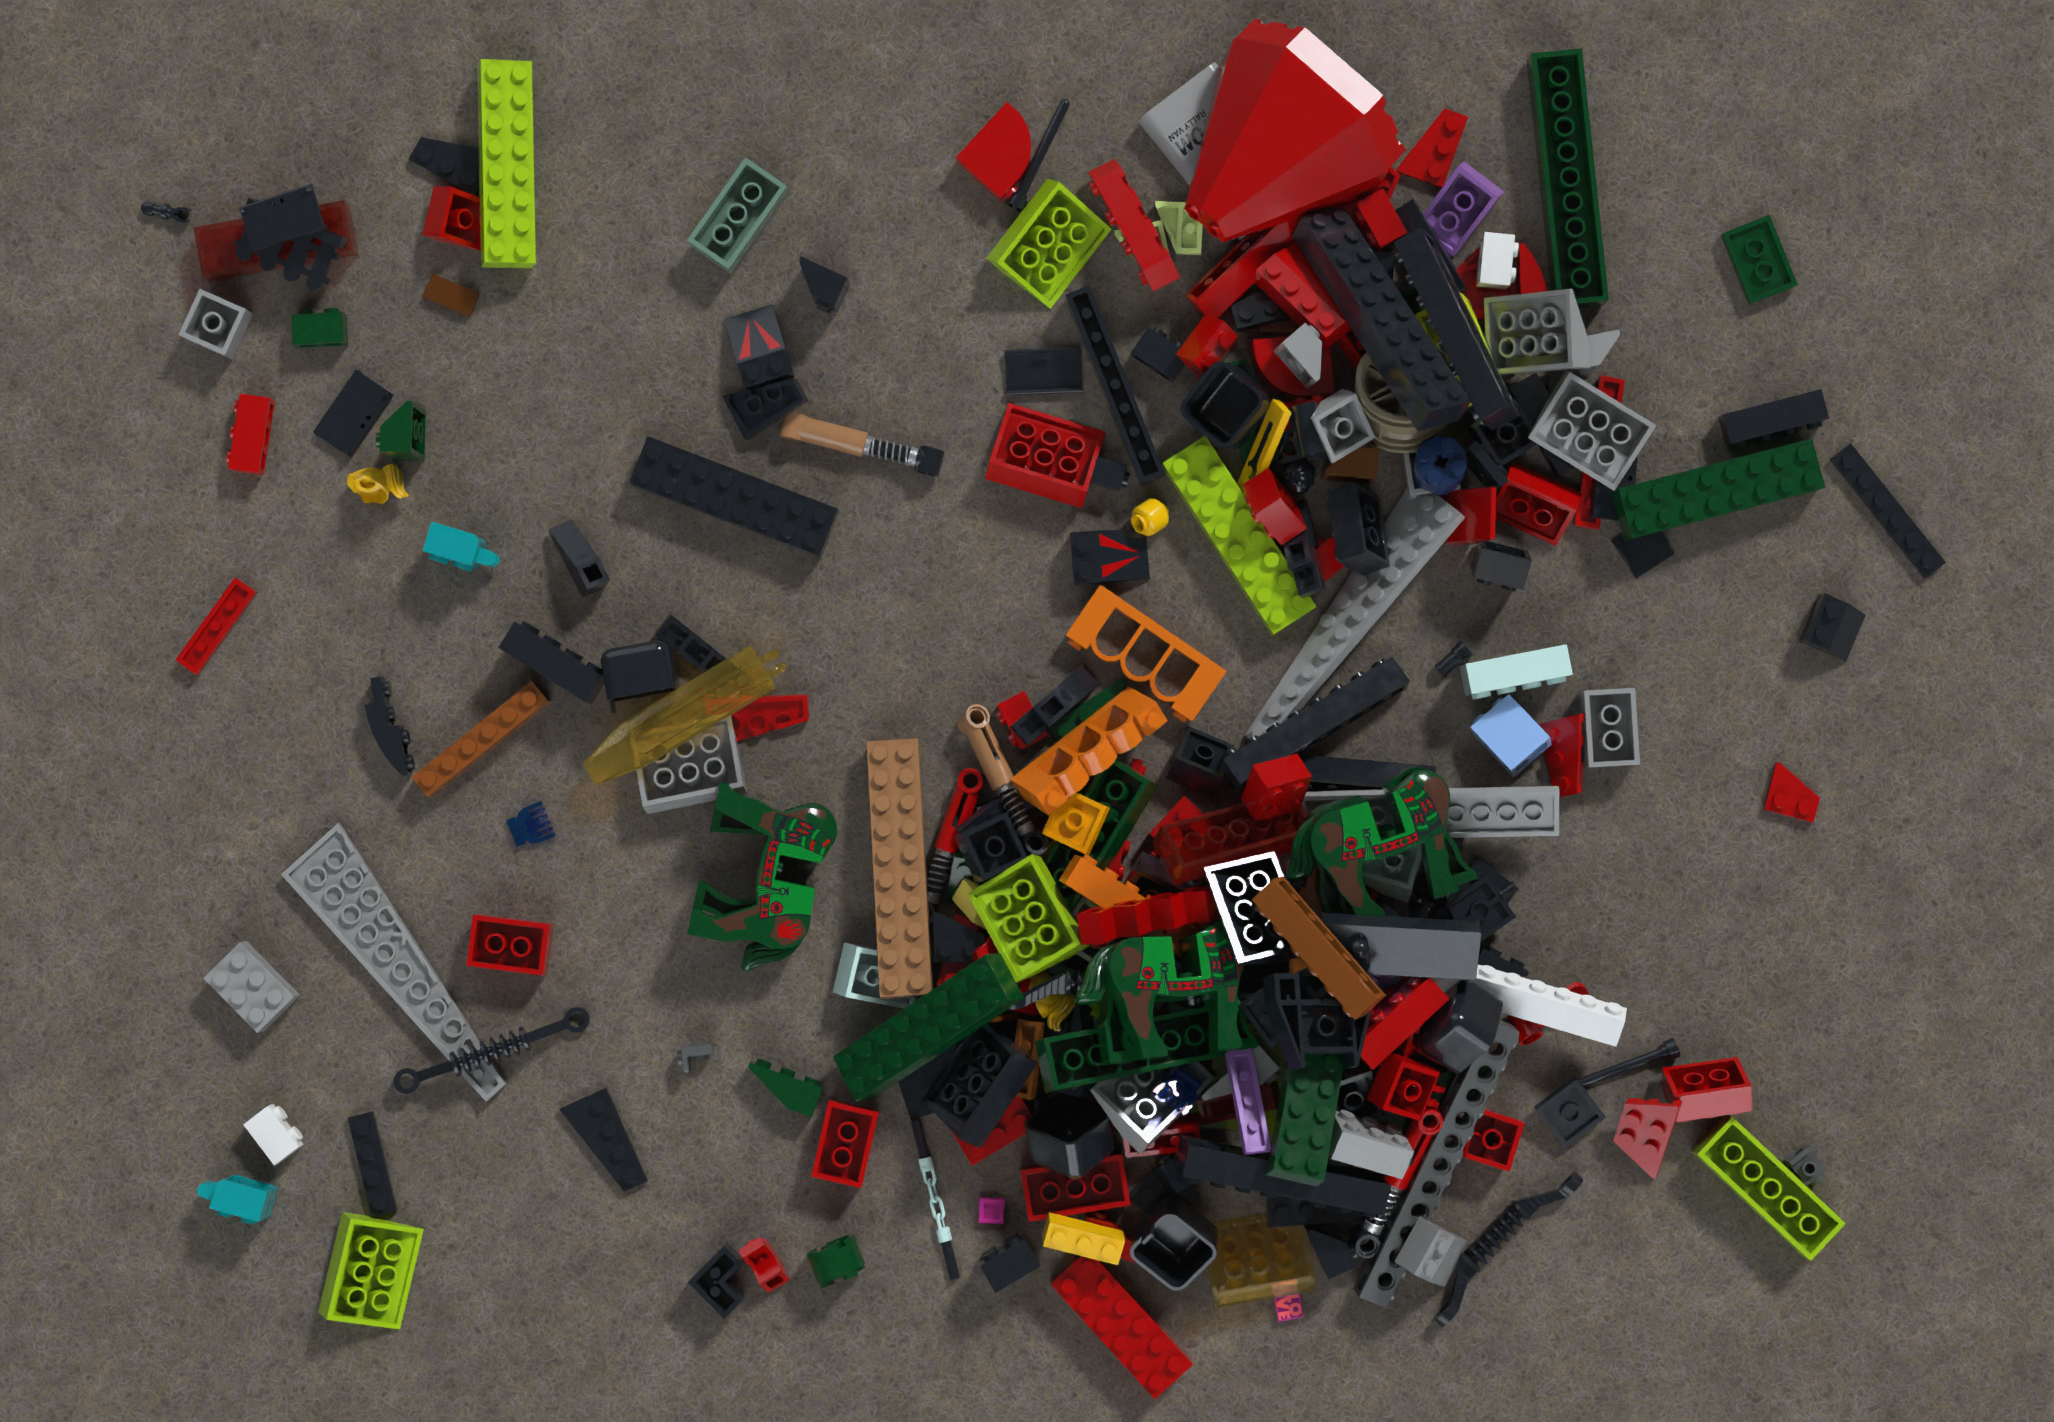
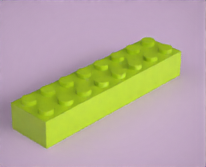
M480 59L477 66L481 267L533 268L536 264L532 61Z
M1202 437L1162 463L1163 470L1271 636L1317 607L1310 596L1301 598L1298 595L1293 572L1288 570L1285 557L1274 540L1270 539L1263 528L1264 525L1262 523L1257 524L1252 518L1250 511L1253 509L1247 504L1244 494L1207 437Z

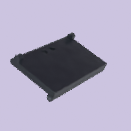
M312 183L241 206L238 209L242 215L251 249L254 252L327 229Z
M1081 347L1005 350L1006 396L1084 392L1082 388Z
M355 370L313 433L351 458L394 395L363 375L360 370Z
M1638 455L1615 490L1636 483ZM1592 478L1589 518L1618 521L1611 492L1614 490Z

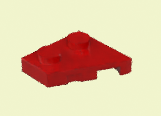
M1775 762L1763 810L1814 823L1820 797L1785 766Z

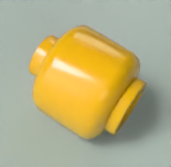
M1152 498L1138 505L1132 511L1131 524L1134 530L1145 536H1151L1159 532L1169 523L1168 508L1164 503Z

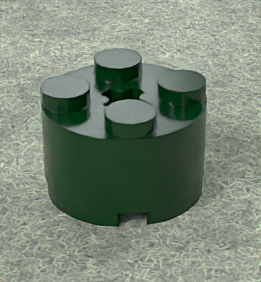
M854 1234L851 1236L845 1235L827 1242L825 1246L820 1248L821 1251H817L814 1248L806 1253L816 1281L820 1284L821 1288L834 1284L835 1280L841 1277L844 1280L850 1279L858 1275V1271L865 1268V1261Z

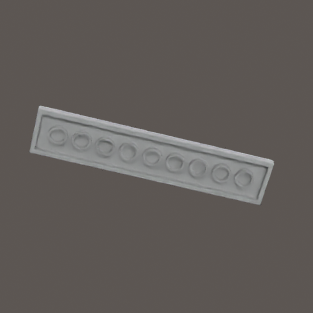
M1559 786L1449 788L1450 802L1445 829L1452 838L1559 836ZM1384 790L1306 791L1300 808V822L1302 825L1307 815L1316 807L1359 795L1369 802L1376 827L1385 824H1392L1394 826L1395 824Z

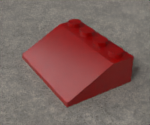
M1296 242L1272 255L1256 269L1255 284L1300 327L1304 323L1308 326H1313L1320 334L1319 339L1322 341V348L1325 351L1351 329Z
M1008 403L988 463L985 479L1082 508L1105 432Z

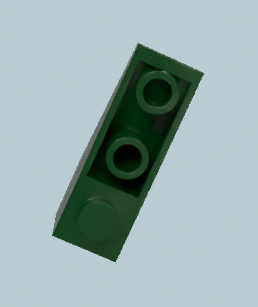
M757 1058L756 1062L751 1061L748 1068L787 1109L813 1117L824 1087L819 1085L820 1080L810 1076H805L804 1079L794 1078L796 1072L785 1067H781L780 1072L770 1069L771 1062Z

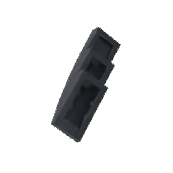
M1412 199L1395 211L1403 223L1407 235L1421 227L1435 240L1460 293L1466 291L1467 287L1448 251L1441 244L1417 201Z
M671 614L668 615L654 633L733 697H739L753 680Z

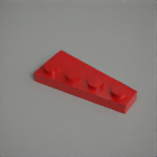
M808 694L709 698L705 700L706 718L731 714L737 742L809 720Z

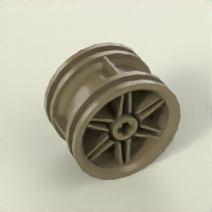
M1436 347L1439 353L1441 354L1442 358L1448 365L1449 360L1447 356L1443 354V352L1438 347ZM1367 352L1364 354L1357 367L1355 393L1375 436L1369 442L1388 452L1404 454L1417 452L1420 446L1427 440L1441 437L1448 424L1417 431Z

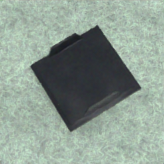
M1663 532L1624 541L1622 534L1611 540L1635 578L1640 577L1674 555L1669 546V541Z

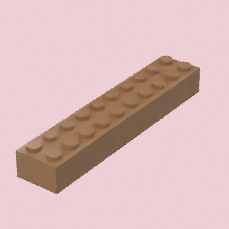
M918 738L867 741L880 998L882 1000L921 998L933 990L920 743Z

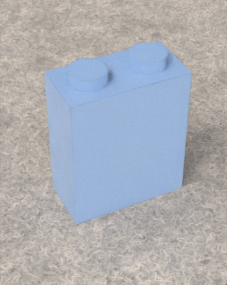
M1508 694L1505 698L1500 697L1492 704V709L1485 715L1480 714L1477 716L1470 728L1477 740L1512 777H1515L1550 747L1552 743L1550 736Z

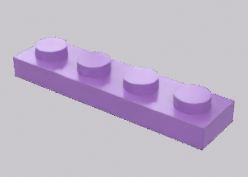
M1252 1049L1227 1051L1225 1059L1243 1155L1269 1153L1271 1145Z

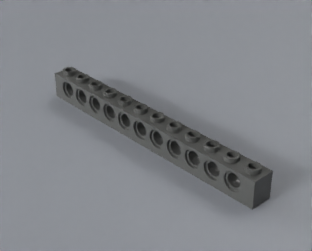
M1499 1020L1496 1037L1493 1042H1498L1497 1048L1494 1051H1489L1488 1049L1461 1073L1455 1075L1438 1110L1443 1117V1126L1439 1132L1433 1135L1406 1190H1402L1399 1193L1400 1196L1396 1197L1397 1202L1393 1204L1394 1208L1390 1210V1215L1387 1216V1221L1384 1222V1227L1380 1233V1250L1372 1258H1367L1353 1287L1360 1298L1385 1308L1395 1298L1397 1285L1400 1279L1404 1278L1407 1270L1394 1261L1419 1216L1430 1221L1433 1210L1438 1208L1441 1194L1444 1188L1451 1182L1452 1171L1455 1165L1462 1159L1463 1148L1466 1142L1470 1141L1473 1136L1474 1125L1485 1111V1103L1488 1096L1492 1095L1495 1091L1496 1080L1500 1072H1503L1507 1066V1057L1511 1049H1514L1518 1043L1519 1031L1513 1025ZM1487 1066L1484 1073L1478 1074L1479 1068ZM1476 1089L1473 1096L1466 1097L1468 1091ZM1465 1112L1462 1119L1455 1120L1457 1114ZM1454 1135L1451 1142L1444 1143L1447 1136ZM1443 1158L1438 1166H1433L1436 1159ZM1432 1181L1428 1188L1422 1189L1425 1182ZM1420 1204V1208L1417 1211L1411 1212L1414 1205ZM1409 1227L1407 1233L1400 1234L1403 1228ZM1393 1250H1398L1397 1255L1389 1257ZM1382 1273H1388L1384 1279L1378 1280Z

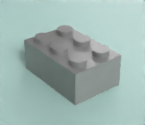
M1635 688L1579 692L1580 714L1585 713V722H1582V735H1584V745H1582L1583 767L1640 765Z
M247 941L239 942L203 978L257 1033L265 1031L300 996Z
M1346 1110L1336 1111L1329 1150L1330 1158L1403 1179L1414 1151L1402 1129L1391 1123L1387 1125L1380 1124L1370 1117H1356Z

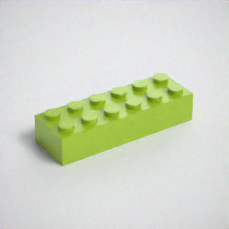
M1724 1115L1691 1151L1799 1254L1809 1261L1846 1224L1730 1115Z

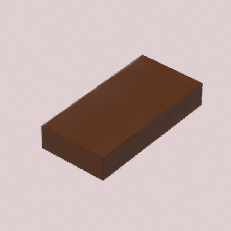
M432 273L422 297L467 317H471L480 294Z

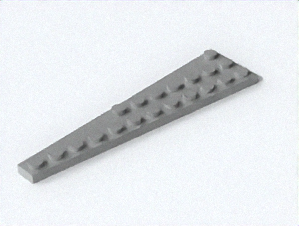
M1406 487L1404 494L1383 524L1390 567L1364 576L1354 570L1352 571L1245 734L1249 739L1255 735L1258 737L1267 733L1266 730L1271 725L1277 722L1282 724L1288 720L1287 717L1298 709L1301 710L1464 520L1465 517L1458 510L1434 493L1409 496Z
M337 823L281 875L448 1060H450L449 1052L452 1051L457 1057H460V1048H464L469 1054L471 1044L477 1050H480V1041L341 823ZM481 1060V1069H478L472 1063V1071L470 1073L467 1072L464 1066L461 1067L462 1076L486 1102L507 1084L492 1060L489 1066L484 1060Z

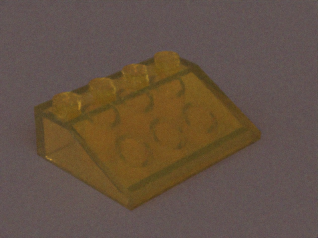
M1267 1214L1213 1223L1217 1229H1220L1218 1230L1216 1258L1207 1266L1214 1308L1315 1291V1276L1304 1225L1269 1228L1267 1222L1256 1223L1267 1221Z

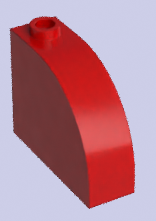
M1006 102L956 157V162L1000 202L1005 198L1009 199L1018 190L1016 186L1024 177L1030 163L1031 138L1023 117L1012 105Z
M1289 336L1255 339L1249 343L1250 357L1255 372L1261 381L1277 394L1288 398L1304 397L1310 399L1312 396L1317 395L1327 396L1328 398L1335 393L1330 347L1326 351L1322 348L1320 379L1306 389L1274 353V350Z

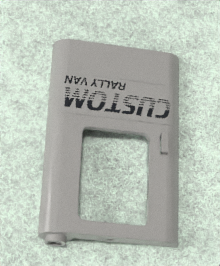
M1216 62L1206 67L1149 110L1138 121L1189 186L1220 70ZM1246 235L1238 237V239L1241 241Z

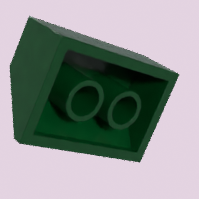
M406 401L380 426V433H376V447L379 448V452L393 460L425 461L426 410L413 401Z

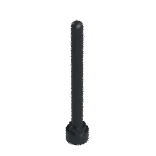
M1063 99L1059 103L1018 190L1006 200L1005 204L1012 208L1014 205L1018 207L1016 210L1020 212L1026 207L1028 203L1026 201L1028 198L1026 194L1070 106L1068 100Z
M1674 1038L1663 1041V1044L1659 1045V1049L1578 1078L1577 1080L1584 1088L1661 1058L1674 1060L1681 1057L1680 1051Z

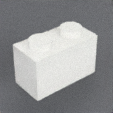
M1492 232L1483 233L1480 242L1476 287L1507 290L1510 283L1515 282L1516 268H1512L1513 258H1517L1518 243L1515 242V235Z
M271 1104L243 1125L273 1165H277L304 1144L301 1141L303 1138L301 1132L295 1126L291 1128L285 1120L288 1118L285 1111L280 1106L275 1107L274 1104Z

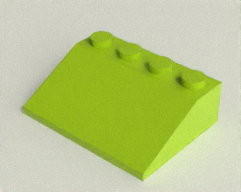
M1047 178L986 259L1012 281L1051 309L1111 231V228L1060 182Z
M1031 854L968 893L1016 984L1071 958L1089 947V945H1081L1079 926L1040 856Z
M342 1212L318 1313L326 1320L400 1329L424 1229L371 1216Z

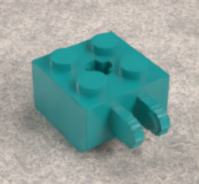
M431 521L422 550L429 554V559L448 565L449 561H453L452 566L472 572L473 568L480 570L481 565L495 568L501 563L499 554L486 549L487 544L484 539L477 537L475 534Z
M234 1174L219 1182L208 1180L203 1184L201 1183L197 1188V1193L199 1197L211 1200L209 1208L216 1210L217 1215L223 1217L235 1215L241 1217L240 1221L244 1223L256 1224V1222L271 1216L279 1187Z

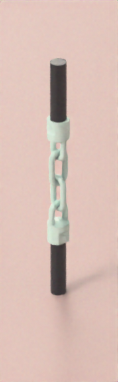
M921 1119L913 1120L911 1125L920 1157L918 1161L924 1182L928 1185L930 1207L938 1226L936 1230L938 1241L942 1246L950 1280L957 1279L960 1275L951 1243L950 1227H945L944 1224L945 1210L943 1202L936 1190L935 1183L937 1178L933 1159L929 1155ZM931 1171L933 1178L927 1179L926 1172ZM939 1202L941 1213L936 1215L934 1203Z

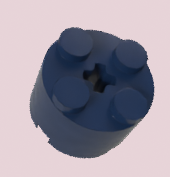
M1452 437L1431 438L1424 442L1417 450L1413 470L1415 480L1425 491L1427 490L1437 495L1448 494L1457 489L1462 482L1467 468V456L1462 446ZM1436 463L1445 465L1444 469H1441L1440 466H1436Z

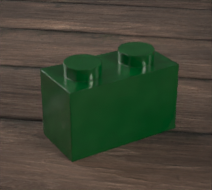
M338 308L324 309V313H314V310L298 311L299 314L291 315L292 343L296 348L348 345L347 315L339 312Z

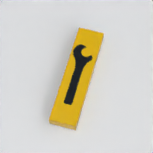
M1272 399L1237 482L1244 496L1246 491L1243 484L1269 467L1291 416V412L1280 400Z

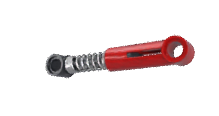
M973 768L963 770L958 776L957 784L934 845L937 855L933 858L934 863L930 865L932 869L928 871L929 877H927L928 907L931 913L929 925L933 923V912H937L939 906L937 902L941 895L940 889H943L942 883L946 882L944 878L948 875L946 873L947 869H951L949 866L953 862L951 859H954L955 852L959 853L960 851L954 838L955 835L959 834L955 828L973 815L984 784L982 774ZM968 774H974L978 778V784L971 789L964 785V778ZM964 793H967L968 796L960 818L956 817Z
M1427 1106L1420 1121L1412 1119L1404 1134L1414 1153L1403 1179L1386 1174L1383 1176L1391 1185L1385 1215L1376 1214L1375 1218L1368 1217L1364 1219L1363 1224L1357 1225L1351 1230L1349 1239L1360 1257L1372 1258L1379 1252L1380 1233L1384 1227L1383 1222L1387 1221L1386 1216L1390 1215L1389 1210L1394 1208L1393 1203L1397 1202L1396 1197L1400 1196L1399 1193L1402 1190H1406L1433 1135L1439 1132L1443 1126V1117L1436 1108ZM1427 1115H1432L1430 1120L1423 1122ZM1369 1238L1367 1243L1360 1244L1362 1240Z

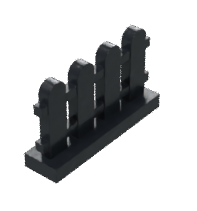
M248 198L246 205L259 200ZM246 229L241 240L235 239L234 245L238 246L236 256L239 260L249 261L254 254L261 256L259 264L264 271H273L277 264L284 266L283 276L286 280L296 281L299 279L300 274L308 277L306 281L307 288L311 291H320L324 284L329 285L331 281L330 278H327L333 260L338 261L340 258V254L336 253L337 249L346 248L349 238L328 229H323L290 240L294 244L288 260L280 257L286 242L265 248L264 250L252 251ZM314 238L322 240L320 246L313 243ZM310 249L318 252L311 270L304 268Z

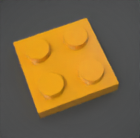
M1076 792L1068 796V800L1050 814L1042 834L1089 855L1110 808Z

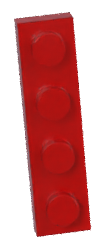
M235 577L178 655L176 661L195 675H199L258 592Z

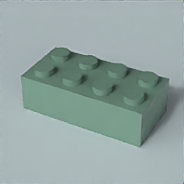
M745 157L687 239L689 245L732 274L788 195V187Z

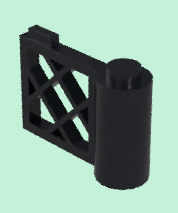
M1316 401L1294 405L1288 409L1291 412L1289 418L1291 425L1288 431L1284 430L1283 435L1285 438L1281 446H1277L1276 450L1278 453L1268 467L1272 473L1283 470V464L1307 458L1308 462L1323 459L1322 454L1326 453L1311 420L1313 413L1317 409ZM1262 420V422L1258 425V427L1254 430L1256 437H1257L1258 432H1259V430H1260V428H1261V425H1262V423H1263V420ZM1290 440L1295 443L1297 452L1295 455H1291L1286 451Z

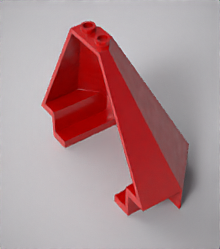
M1254 19L1232 40L1221 62L1184 209L1193 220L1199 221L1207 228L1211 236L1218 238L1221 242H1225L1373 194L1387 175L1388 169L1406 149L1404 144L1397 141L1395 135L1398 133L1392 116L1387 115L1384 106L1386 101L1384 96L1309 30L1300 26L1290 29L1286 24L1270 22L1267 25L1263 24L1260 19Z

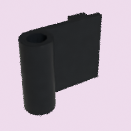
M962 1040L898 1082L911 1120L934 1113L922 1099Z

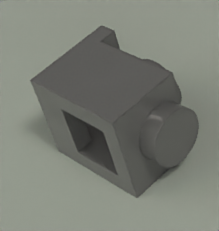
M1803 1144L1784 1159L1795 1176L1806 1186L1809 1184L1815 1186L1824 1179L1822 1174L1827 1170L1809 1146ZM1807 1164H1812V1171L1807 1173L1805 1171V1166Z

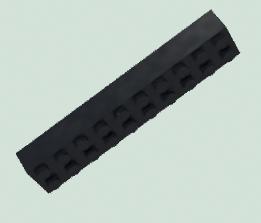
M1341 207L1302 216L1292 235L1293 239L1416 430L1421 431L1459 421L1471 400L1345 208Z

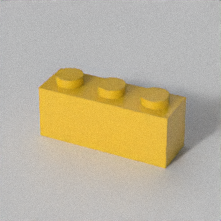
M1051 1212L1048 1213L1042 1234L1043 1247L1115 1265L1119 1264L1125 1243L1124 1233L1121 1230Z

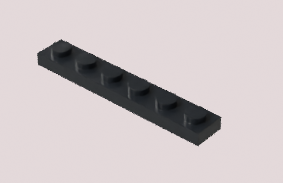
M1851 443L1829 459L1924 579L1946 563Z

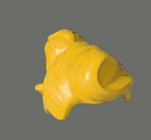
M389 464L382 469L364 468L349 473L347 476L348 487L354 493H358L364 503L375 502L384 504L389 497L390 491L400 499L402 497H409V494L404 490L402 469L396 465Z
M1044 970L1030 977L1031 982L1028 989L1031 990L1033 987L1038 986L1040 983L1051 978L1052 975L1047 970ZM1072 993L1069 996L1050 994L1035 1002L1042 1018L1047 1017L1048 1027L1058 1032L1062 1030L1061 1022L1075 1007Z

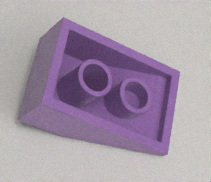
M1463 162L1456 168L1423 214L1432 225L1441 244L1450 255L1455 257L1504 194V191L1466 162Z

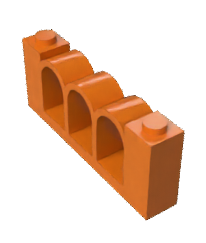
M1102 585L1095 591L1066 634V637L1069 638L1067 643L1078 651L1081 648L1087 650L1091 646L1093 654L1104 662H1117L1120 660L1121 671L1129 680L1143 683L1149 681L1152 694L1160 701L1173 703L1171 709L1174 710L1172 715L1183 723L1187 720L1190 722L1194 720L1227 672ZM1116 609L1140 627L1120 654L1106 656L1098 650L1096 637ZM1145 629L1169 645V648L1150 674L1135 676L1128 671L1125 660L1128 652ZM1173 649H1175L1199 667L1178 695L1167 697L1157 690L1155 677Z
M1128 686L1010 780L1024 800L1049 815L1066 802L1068 796L1080 791L1087 784L1089 776L1099 774L1109 768L1115 762L1117 754L1131 750L1142 741L1145 735L1150 736L1168 720L1156 701Z

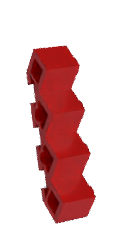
M1113 159L1088 172L1091 179L1088 182V186L1094 197L1098 195L1107 208L1104 215L1109 225H1115L1123 237V241L1120 244L1127 256L1131 254L1140 269L1137 275L1142 285L1147 284L1152 291H1155L1180 278L1169 252L1162 245L1159 234L1150 218L1146 216L1137 194L1127 182L1126 175L1119 163Z
M1209 886L1185 889V892L1180 893L1168 892L1150 896V899L1145 900L1133 899L1115 903V906L1107 908L1093 907L1077 914L1081 945L1092 944V948L1108 946L1107 942L1115 938L1143 937L1144 934L1152 930H1162L1163 934L1178 932L1179 927L1187 923H1197L1199 927L1210 926L1213 924V920L1220 918Z

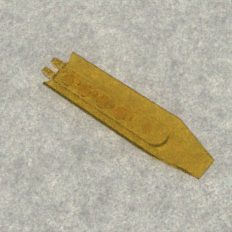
M749 645L619 723L583 763L594 784L597 786L646 767L777 688L771 678L787 670L786 662L779 663L766 671L763 665L770 663L780 655L778 649L758 657L752 646Z

